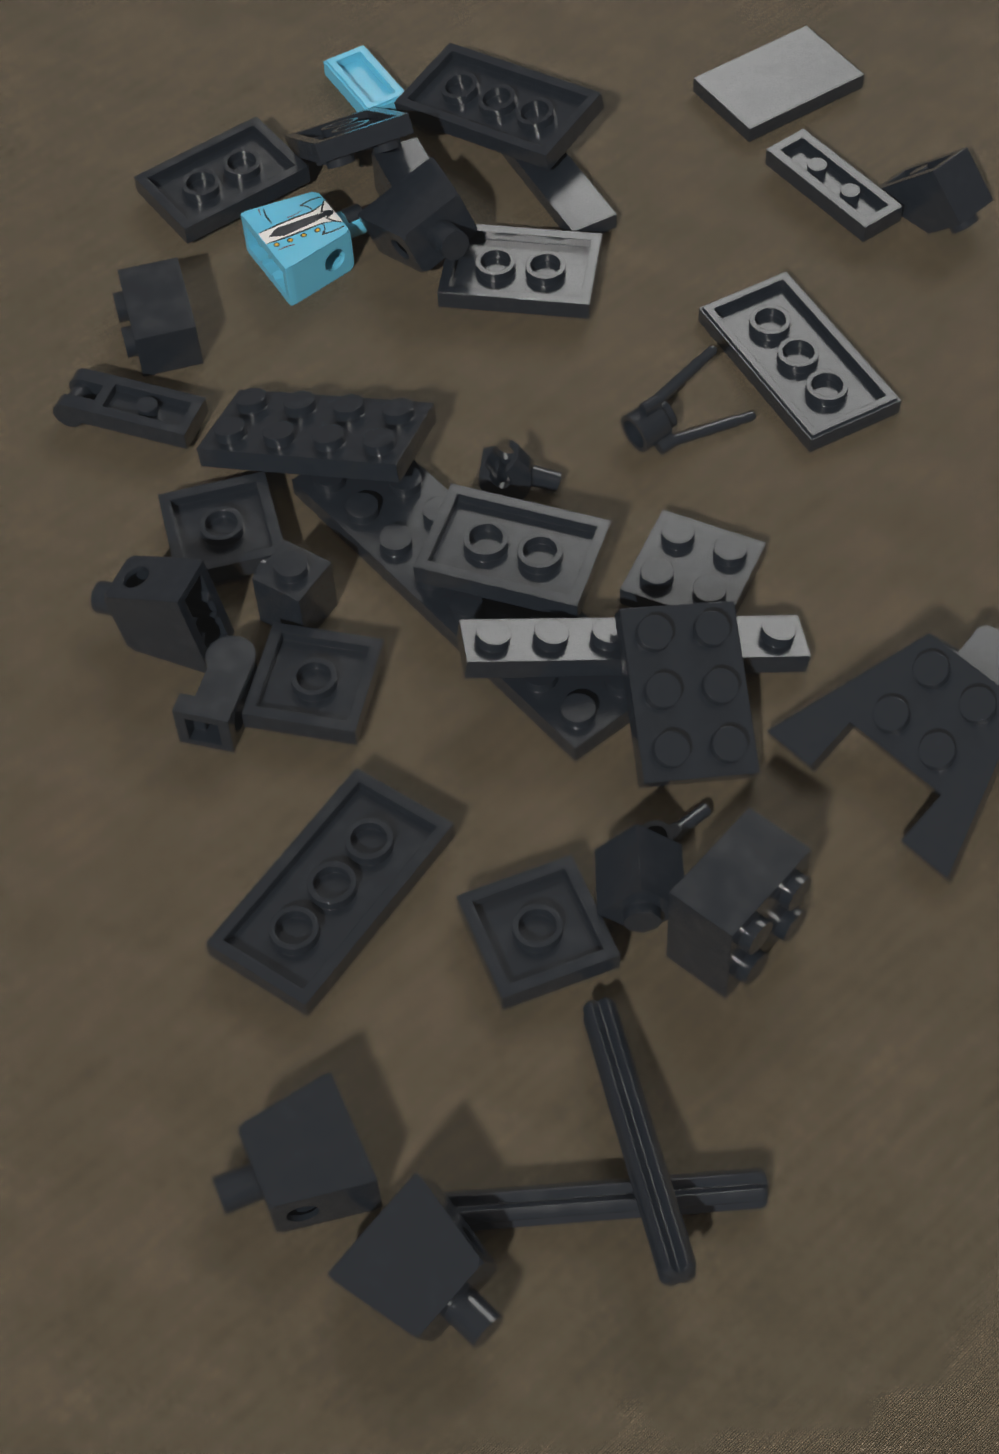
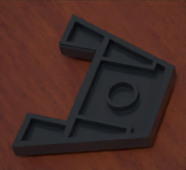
M928 633L767 730V733L808 769L815 772L854 729L939 796L901 839L904 847L951 885L999 774V685L931 633Z

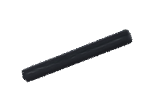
M604 997L599 1001L590 1000L586 1002L582 1009L584 1013L583 1022L659 1280L669 1287L679 1283H689L696 1277L695 1269L697 1262L617 1004L608 997Z
M761 1168L669 1174L682 1215L762 1209L768 1203V1181L765 1171ZM630 1178L445 1192L472 1231L641 1218Z

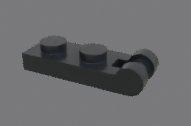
M85 368L78 369L69 382L70 392L61 395L53 407L55 418L69 427H78L83 423L183 449H188L209 412L206 397Z

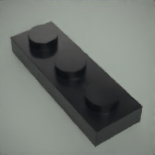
M801 129L766 149L765 164L863 243L901 221L903 205L805 129Z

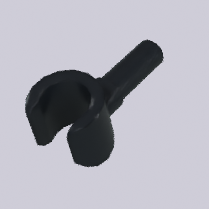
M702 803L670 825L663 821L653 820L648 821L642 826L678 842L687 832L711 816L712 812L707 804Z

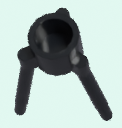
M715 346L707 347L658 392L621 417L622 430L636 450L644 453L655 446L657 451L664 455L678 445L726 431L756 419L755 412L749 411L672 434V428L677 425V418L667 402L685 386V382L716 355L717 348Z

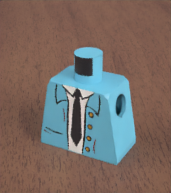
M309 192L247 210L241 213L247 251L290 306H293L351 271L354 266L351 239L367 232L357 216L363 209L359 204H354L335 213L319 193Z

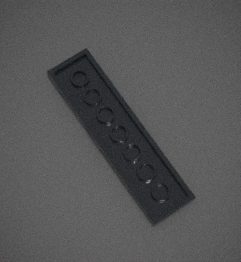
M415 460L412 461L400 483L298 475L292 479L294 494L458 651L457 631L459 620L565 618L414 580L413 565L448 491ZM582 611L579 618H589ZM623 676L488 678L575 762L629 724Z

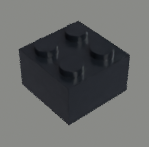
M749 807L669 892L666 957L725 999L741 982L746 986L750 985L764 969L769 958L767 953L779 939L785 943L790 941L806 919L807 911L803 909L804 897L812 883V879L808 877L812 849Z

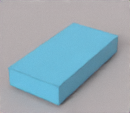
M364 45L323 61L325 75L357 112L371 107L397 111L394 102L404 90Z

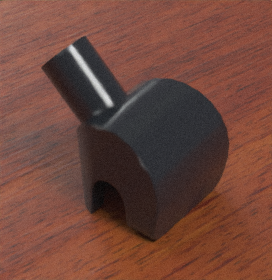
M510 440L509 446L514 451V453L510 454L504 453L496 445L483 449L479 472V486L482 491L521 500L525 499L529 494L531 486L554 493L557 492L562 473L534 465L535 461L517 442Z

